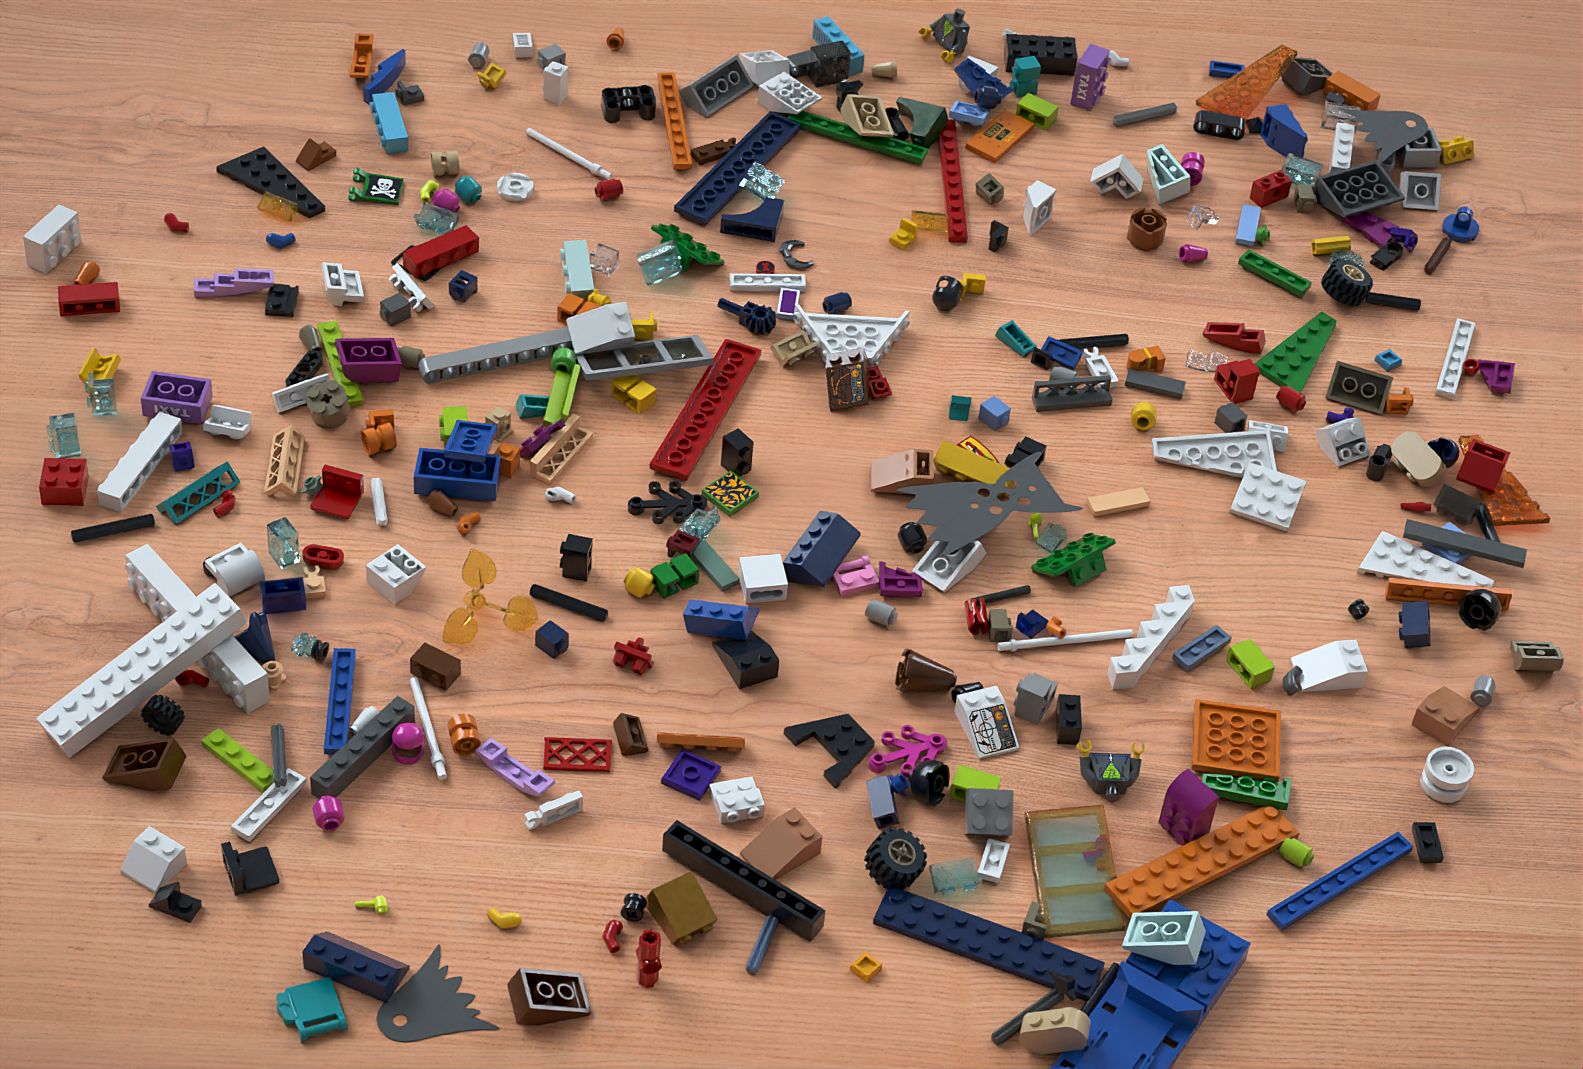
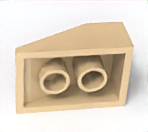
M847 94L840 109L846 124L861 136H894L880 96Z

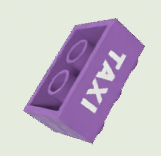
M1090 44L1077 62L1071 105L1088 111L1094 105H1097L1099 97L1103 96L1106 90L1104 82H1106L1109 74L1107 68L1111 62V58H1109L1110 50L1094 44Z
M152 371L141 396L143 416L155 418L160 411L180 418L182 422L203 424L213 398L211 379Z

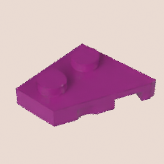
M1478 359L1479 371L1490 391L1511 394L1515 363Z
M562 419L545 428L543 426L538 427L533 432L534 436L532 438L528 437L521 443L520 457L523 458L532 453L550 439L554 432L565 427L566 425Z

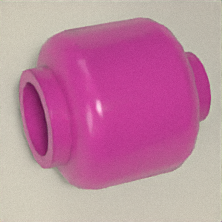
M439 189L432 197L433 208L445 217L450 214L455 215L460 208L458 205L459 197L448 189Z
M323 796L313 806L314 818L318 827L331 831L337 829L343 823L345 816L342 803L338 798Z

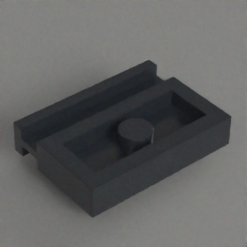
M274 284V286L270 287L265 315L285 317L286 314L294 317L299 285L290 287V285Z

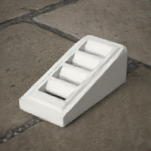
M513 33L515 58H532L531 34Z

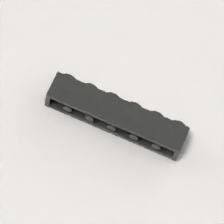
M399 696L394 698L310 776L311 794L319 799L323 796L336 798L392 745V734L398 725L409 722L415 724V706Z

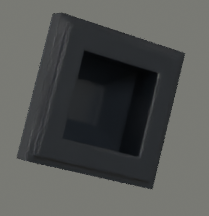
M1260 117L1247 119L1246 124L1249 133H1261L1263 119Z

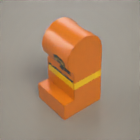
M1159 346L1134 350L1128 355L1126 368L1128 371L1130 368L1139 371L1155 369L1156 372L1163 371L1166 358Z

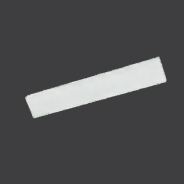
M1457 318L1435 395L1454 400L1463 363L1466 359L1476 323Z

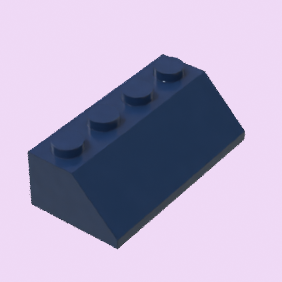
M819 511L783 561L787 580L789 582L825 587L861 536L860 531L838 513Z
M328 931L314 934L302 951L304 969L325 978L330 977L332 981L385 1003L389 1001L410 969V966Z

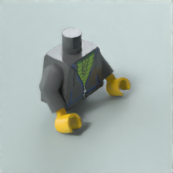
M955 9L954 13L944 14L932 23L928 29L921 27L918 30V33L923 34L921 37L924 39H929L931 32H933V36L946 49V51L941 53L940 57L947 63H952L954 55L963 53L965 46L968 44L970 27L963 20L965 11L962 9Z
M1081 741L1078 742L1076 748L1082 756L1079 757L1081 776L1093 787L1096 794H1106L1107 801H1117L1119 795L1125 794L1127 787H1131L1139 776L1142 760L1140 759V754L1144 752L1145 744L1142 743L1141 751L1135 750V742L1132 744L1131 751L1134 754L1133 757H1131V754L1091 752H1089L1088 756V751L1092 748L1091 741H1086L1087 749L1082 748Z

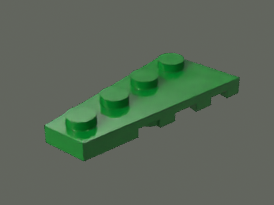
M1203 773L1202 782L1219 797L1232 801L1247 802L1252 805L1270 806L1276 809L1287 810L1291 786L1290 778H1284L1283 782H1275L1273 778L1264 777V780H1252L1251 776L1233 779L1231 775Z

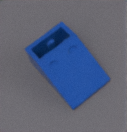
M1287 104L1266 107L1260 133L1266 145L1295 164L1301 165L1305 145L1308 141L1307 134L1304 133L1300 123L1297 122Z

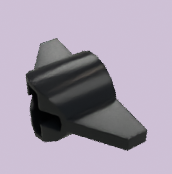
M1051 970L1048 974L1055 981V990L1059 994H1066L1071 1001H1074L1076 999L1074 991L1075 978L1071 975L1062 976Z

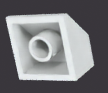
M1402 172L1399 190L1405 196V200L1401 201L1402 208L1438 210L1441 174Z
M1038 180L1032 186H1028L1025 192L1026 201L1023 205V219L1028 234L1031 236L1051 218L1056 189Z
M149 826L133 841L120 871L156 894L160 887L165 886L187 865L185 847Z

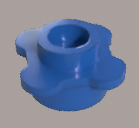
M900 773L895 777L890 774L888 777L891 780L893 791L897 794L900 792L906 796L908 794L906 790L910 787L906 778Z

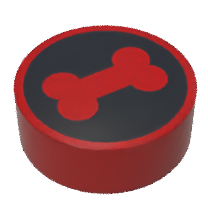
M760 261L756 265V274L775 273V265L770 261Z

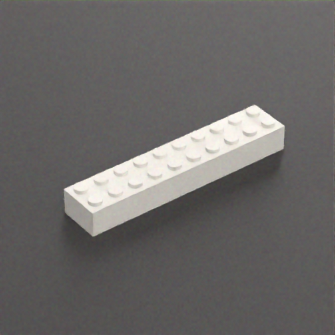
M148 544L125 555V569L128 573L127 584L129 588L138 593L140 600L150 606L152 613L155 616L158 615L162 623L196 598L193 592ZM232 635L198 660L200 666L209 671L211 678L221 684L223 691L227 695L230 694L237 707H242L247 714L270 702L267 672Z
M214 583L36 719L68 758H71L240 629L247 621L241 609Z

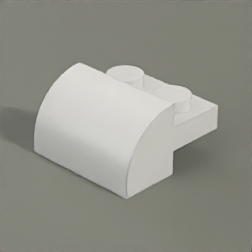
M322 262L321 270L326 296L332 304L342 307L343 301L363 302L364 295L359 271L343 270L341 264Z

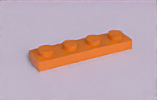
M657 732V743H661V747L673 748L674 744H683V748L696 749V745L705 746L706 750H718V747H727V751H740V748H745V737Z

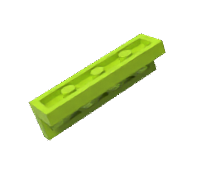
M575 364L571 374L557 370L542 426L546 427L560 419L564 423L566 422L580 365Z

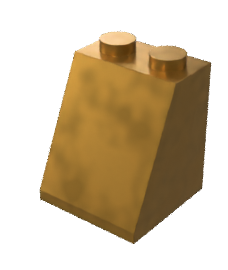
M693 871L652 889L645 898L647 900L646 908L672 944L679 941L681 944L692 940V935L698 932L703 935L713 929L712 925L718 920Z

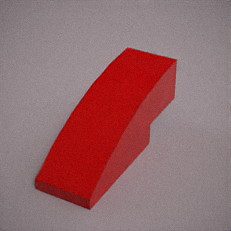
M1207 322L1203 332V337L1217 344L1248 353L1261 354L1266 343L1264 330L1245 329L1244 323Z

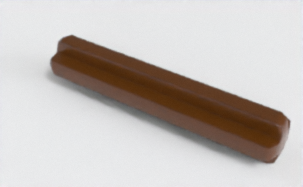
M1444 237L1425 265V273L1432 274L1451 246V239Z

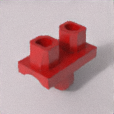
M638 637L635 642L629 640L627 645L616 641L614 645L616 653L613 662L618 667L624 668L627 661L630 660L634 662L631 670L634 673L643 675L647 667L652 668L654 662L651 661L652 655L647 653L649 647L643 645V638Z

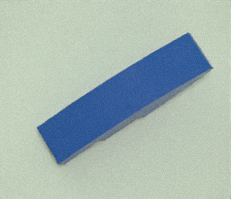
M404 49L378 64V71L371 75V82L363 87L365 103L370 104L372 102V94H380L387 91L400 76L406 65Z

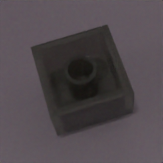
M843 40L810 47L808 76L816 88L848 81L851 52Z

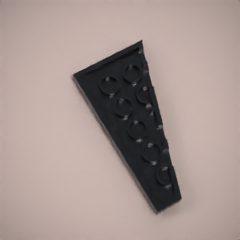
M264 146L216 166L217 173H225L230 176V179L234 181L239 180L245 183L246 187L266 197L271 196L276 199V202L280 204L285 203L291 206L292 210L308 218L325 212V205Z

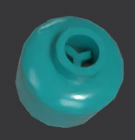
M463 176L455 183V194L464 203H476L480 200L482 186L473 177Z

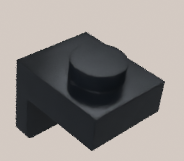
M996 220L991 222L989 250L996 252L1005 245L1009 227Z

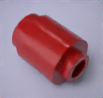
M610 179L598 182L595 187L596 197H599L600 200L619 197L620 194H623L621 180Z
M1282 386L1276 395V399L1279 400L1280 404L1294 412L1301 411L1306 405L1305 395L1290 386Z

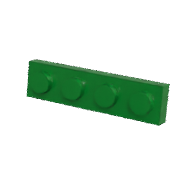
M1249 249L1239 258V265L1300 297L1311 288V281Z

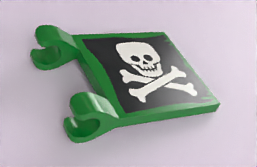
M360 168L354 169L353 174L357 175H353V181L361 182L365 180L363 192L356 187L349 189L348 199L350 201L362 199L394 205L399 204L404 178L367 173Z

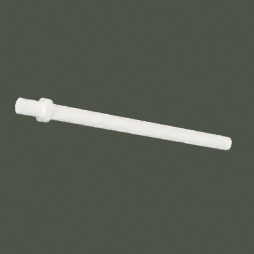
M1132 629L1068 635L1062 639L1058 637L1020 641L1010 639L1009 642L998 643V651L1010 650L1011 652H1016L1017 649L1130 638L1133 636Z

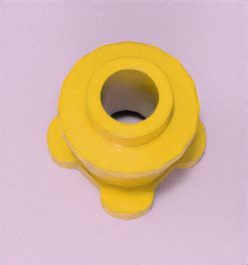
M594 289L587 301L600 306L611 304L610 296L598 294V289Z

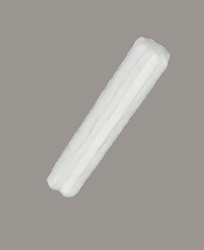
M379 477L372 478L370 481L376 524L379 527L386 526L388 519L382 480Z

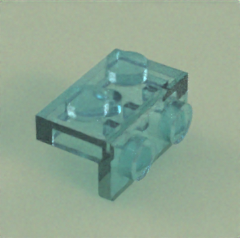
M425 202L419 215L415 214L413 218L418 227L424 230L428 228L439 235H444L454 230L460 216L455 212Z
M713 506L709 512L696 509L678 530L700 538L701 543L704 538L708 537L709 532L719 524L718 507Z
M974 857L929 866L934 892H942V895L955 893V889L964 888V891L974 890L983 881L982 876L978 877Z

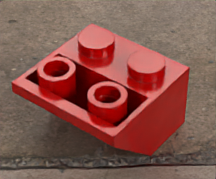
M1472 439L1456 480L1494 494L1511 452Z

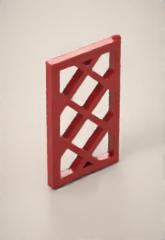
M544 738L543 770L610 772L612 740ZM549 742L561 743L562 745L554 750L549 746ZM571 744H584L585 746L577 751ZM595 744L607 745L606 749L601 752L594 747ZM565 748L573 753L566 760L558 754ZM588 749L596 754L590 760L582 755ZM552 757H555L561 763L548 764V760H550ZM578 757L584 764L571 765L570 762ZM601 758L606 762V766H596L593 763Z

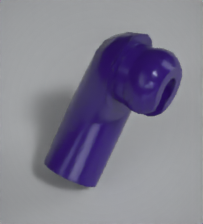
M1346 407L1341 414L1328 411L1326 421L1336 423L1348 418H1354V410Z

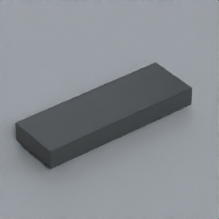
M1129 368L1125 386L1182 399L1186 381Z

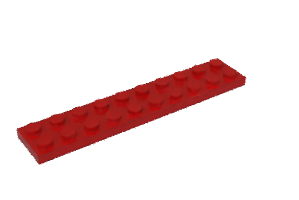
M725 338L713 358L714 365L708 366L651 460L650 469L685 481L688 480L759 360L761 349Z

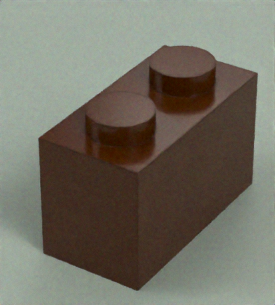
M424 642L410 658V673L447 691L461 675V660Z

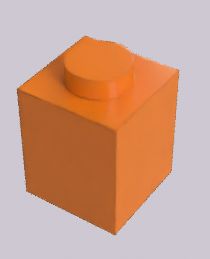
M501 442L494 454L501 455V475L512 478L520 466V448Z

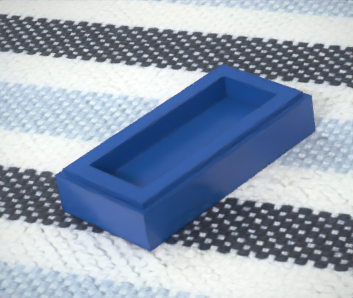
M1210 61L1209 76L1236 80L1244 79L1245 65Z

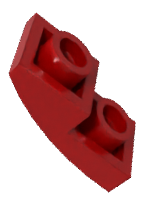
M878 365L870 367L869 394L873 399L892 395L887 379L882 377Z

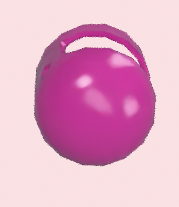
M409 722L398 725L392 734L393 757L404 765L418 762L424 754V732L420 726ZM396 745L404 749H413L420 746L421 750L416 757L403 758L395 753L394 748Z

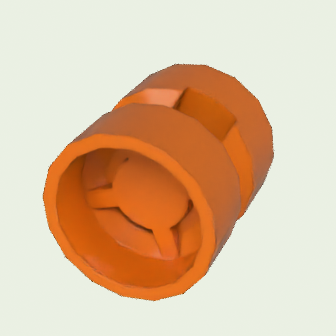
M390 423L378 425L377 429L372 427L361 430L362 444L368 455L379 453L381 449L385 451L397 447L396 435Z
M463 713L449 719L447 727L453 751L463 756L475 753L476 749L481 746V741L474 716Z

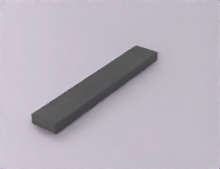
M1409 519L1406 521L1403 538L1520 568H1523L1525 564L1527 549Z

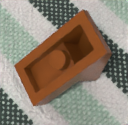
M309 138L298 155L296 163L305 170L310 171L336 157L337 153L325 141L318 144Z

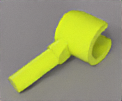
M1040 513L1031 514L1028 522L1029 526L1033 529L1034 540L1039 539L1037 525H1042Z
M383 896L375 897L374 901H355V907H375V912L378 914L388 912V905Z

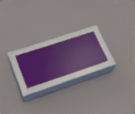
M781 288L776 318L793 320L795 304L798 305L800 290Z

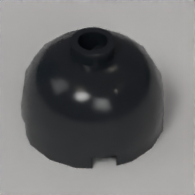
M1474 589L1466 593L1459 601V616L1472 629L1488 630L1495 625L1501 616L1502 607L1500 600L1490 590Z
M936 760L920 762L909 775L912 794L918 800L932 805H937L943 800L945 796L942 793L944 786L948 787L950 781L949 767L943 764V762Z

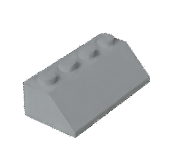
M735 55L682 87L678 92L687 107L706 118L752 88L754 84L738 55Z

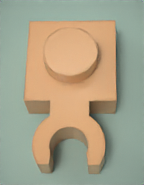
M318 565L315 566L316 570L314 572H309L308 568L304 567L305 578H302L305 599L326 597L324 576H320Z

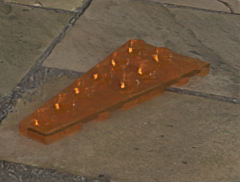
M1283 44L1197 99L1196 105L1211 112L1242 117L1246 121L1297 57V51Z
M1479 435L1459 437L1458 442L1464 457L1472 439L1484 442ZM1504 470L1494 494L1477 488L1493 526L1544 524L1550 521V516L1547 513L1544 514L1539 509L1540 505L1537 501L1531 500L1527 495L1528 491L1510 471Z

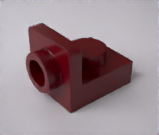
M677 530L673 537L670 536L667 540V556L672 558L678 552L680 554H687L690 557L699 546L700 538Z

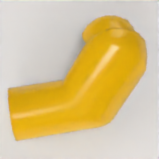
M495 907L487 912V917L501 929L513 928L522 923V916L519 913L501 914Z

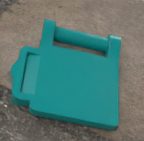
M330 977L285 989V992L276 995L278 1015L282 1017L285 1025L295 1023L301 1042L308 1040L310 1036L336 1029L341 1031L348 1029ZM335 1016L337 1018L333 1021L310 1026L307 1028L304 1027V1025L309 1023L321 1021Z

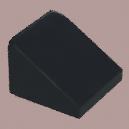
M1034 347L1031 363L1048 370L1054 362L1052 354Z

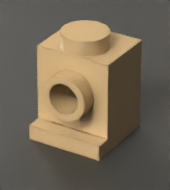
M500 406L485 416L486 424L497 425V433L494 438L496 441L501 443L514 433V429L511 428V413Z

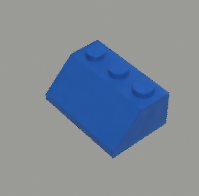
M689 600L683 613V618L688 633L747 640L760 612V608L703 600Z

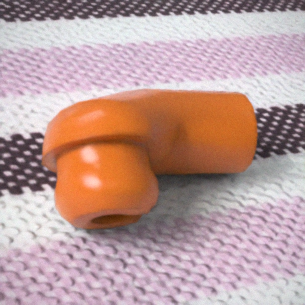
M1056 616L1052 617L1051 621H1048L1046 625L1047 631L1060 639L1066 635V630L1060 627L1062 621Z

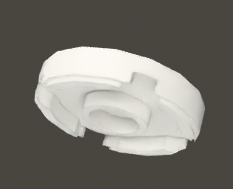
M511 173L506 177L502 176L497 182L499 196L512 202L524 201L530 198L534 191L533 181H530L528 176L521 173Z

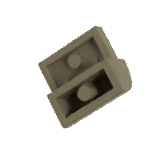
M1511 641L1510 650L1515 659L1513 664L1515 670L1559 671L1562 668L1564 662L1560 648L1554 647L1552 642Z

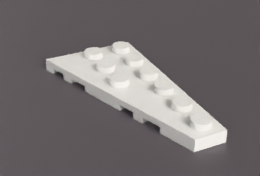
M1270 430L1152 438L1151 441L1154 460L1243 478L1249 462L1277 471Z
M1384 531L1380 533L1357 572L1359 574H1365V572L1376 574L1375 577L1379 578L1389 576L1397 579L1493 587L1494 580Z

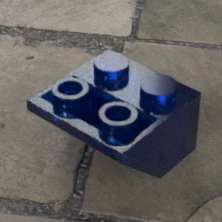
M302 576L259 580L262 609L266 614L306 610Z

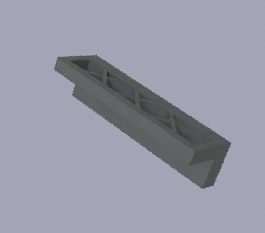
M1106 375L1036 381L1032 394V401L1036 412L1111 406L1112 397L1109 392L1111 377ZM1098 383H1104V387H1095V386H1096ZM1082 384H1085V385H1086V386L1083 387L1082 389H1077V388H1076V387H1078L1079 385H1082ZM1061 386H1067L1064 390H1057ZM1039 388H1049L1045 392H1039Z

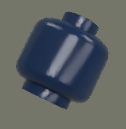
M982 85L975 91L974 102L980 108L995 109L997 104L1001 103L1002 95L999 94L997 87Z

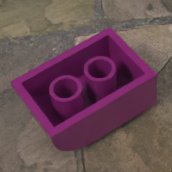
M394 338L335 339V347L342 371L348 380L367 383L399 382L402 362Z
M1186 769L1174 779L1167 789L1158 823L1164 830L1176 838L1179 844H1188L1210 832L1219 796L1189 769Z

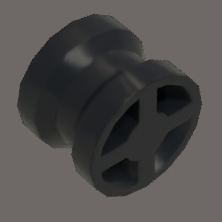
M637 893L627 894L624 897L621 916L631 922L642 920L647 900Z

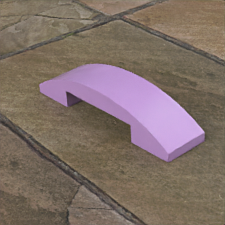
M490 738L476 749L477 755L493 772L520 791L540 796L555 784V780L542 771L533 772L508 755L507 748L493 738Z

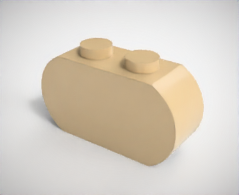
M1405 432L1394 440L1391 448L1392 454L1396 458L1394 463L1400 470L1405 469L1407 471L1406 476L1413 483L1417 481L1422 487H1432L1444 478L1446 465L1416 432Z
M1071 1007L1027 1013L1023 1017L1019 1042L1024 1049L1038 1055L1082 1050L1087 1045L1091 1022L1084 1012Z

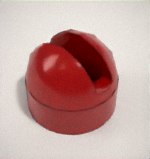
M1468 359L1463 363L1465 374L1470 376L1478 373L1479 363L1477 360Z

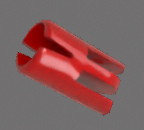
M980 598L981 610L978 609L976 599H971L973 608L971 612L968 601H965L964 605L969 632L973 635H979L978 628H981L982 634H985L989 629L985 599Z

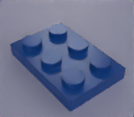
M457 420L445 447L444 457L451 458L452 460L485 463L497 433V425Z

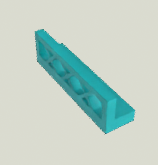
M227 461L156 505V508L160 513L166 511L175 525L220 496L223 491L229 490L240 483V480ZM225 472L228 473L233 481L229 485L221 483L222 474ZM206 484L216 485L213 495L205 493ZM191 494L200 496L198 505L189 504ZM175 504L184 506L183 514L179 517L176 516L171 508Z

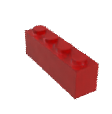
M465 225L403 251V266L415 278H419L435 269L442 268L479 252V236Z

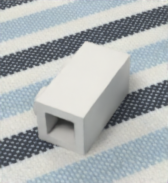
M552 61L548 67H545L542 88L545 100L560 105L568 96V66Z

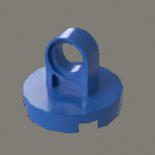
M1460 207L1456 214H1451L1444 219L1442 231L1443 233L1445 231L1448 234L1447 237L1455 242L1467 243V240L1472 239L1473 241L1476 239L1479 233V225L1473 219V211L1469 207Z

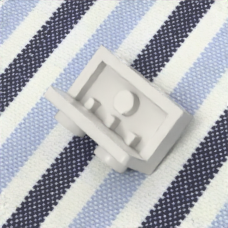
M213 405L211 407V417L204 422L203 430L209 431L212 435L224 434L232 439H241L250 431L252 413Z

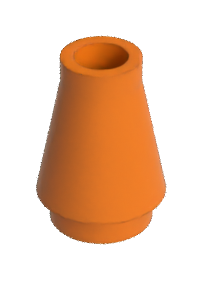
M620 27L615 28L607 37V44L611 49H620L624 44V30Z
M93 261L83 263L76 279L73 281L74 285L88 284L98 277L99 266Z

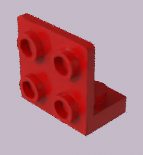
M325 464L322 468L323 486L312 501L310 509L349 519L364 493L363 474Z

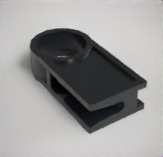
M1397 242L1386 243L1371 256L1372 260L1369 263L1382 271L1386 270L1401 258L1402 245Z

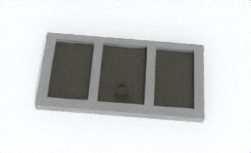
M698 335L635 342L632 344V347L576 355L577 364L581 366L580 371L586 381L714 365L713 357Z

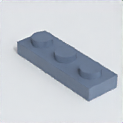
M1216 625L1175 652L1172 660L1188 672L1228 645L1232 637Z

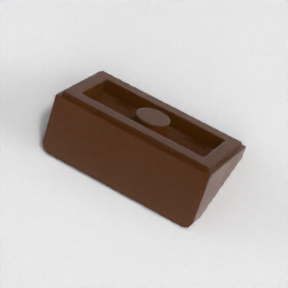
M620 713L614 720L613 726L621 754L627 756L647 753L648 747L639 717Z

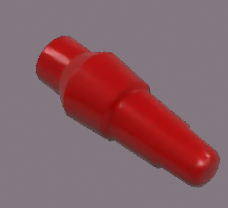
M1425 502L1401 503V508L1425 512L1431 511V504Z

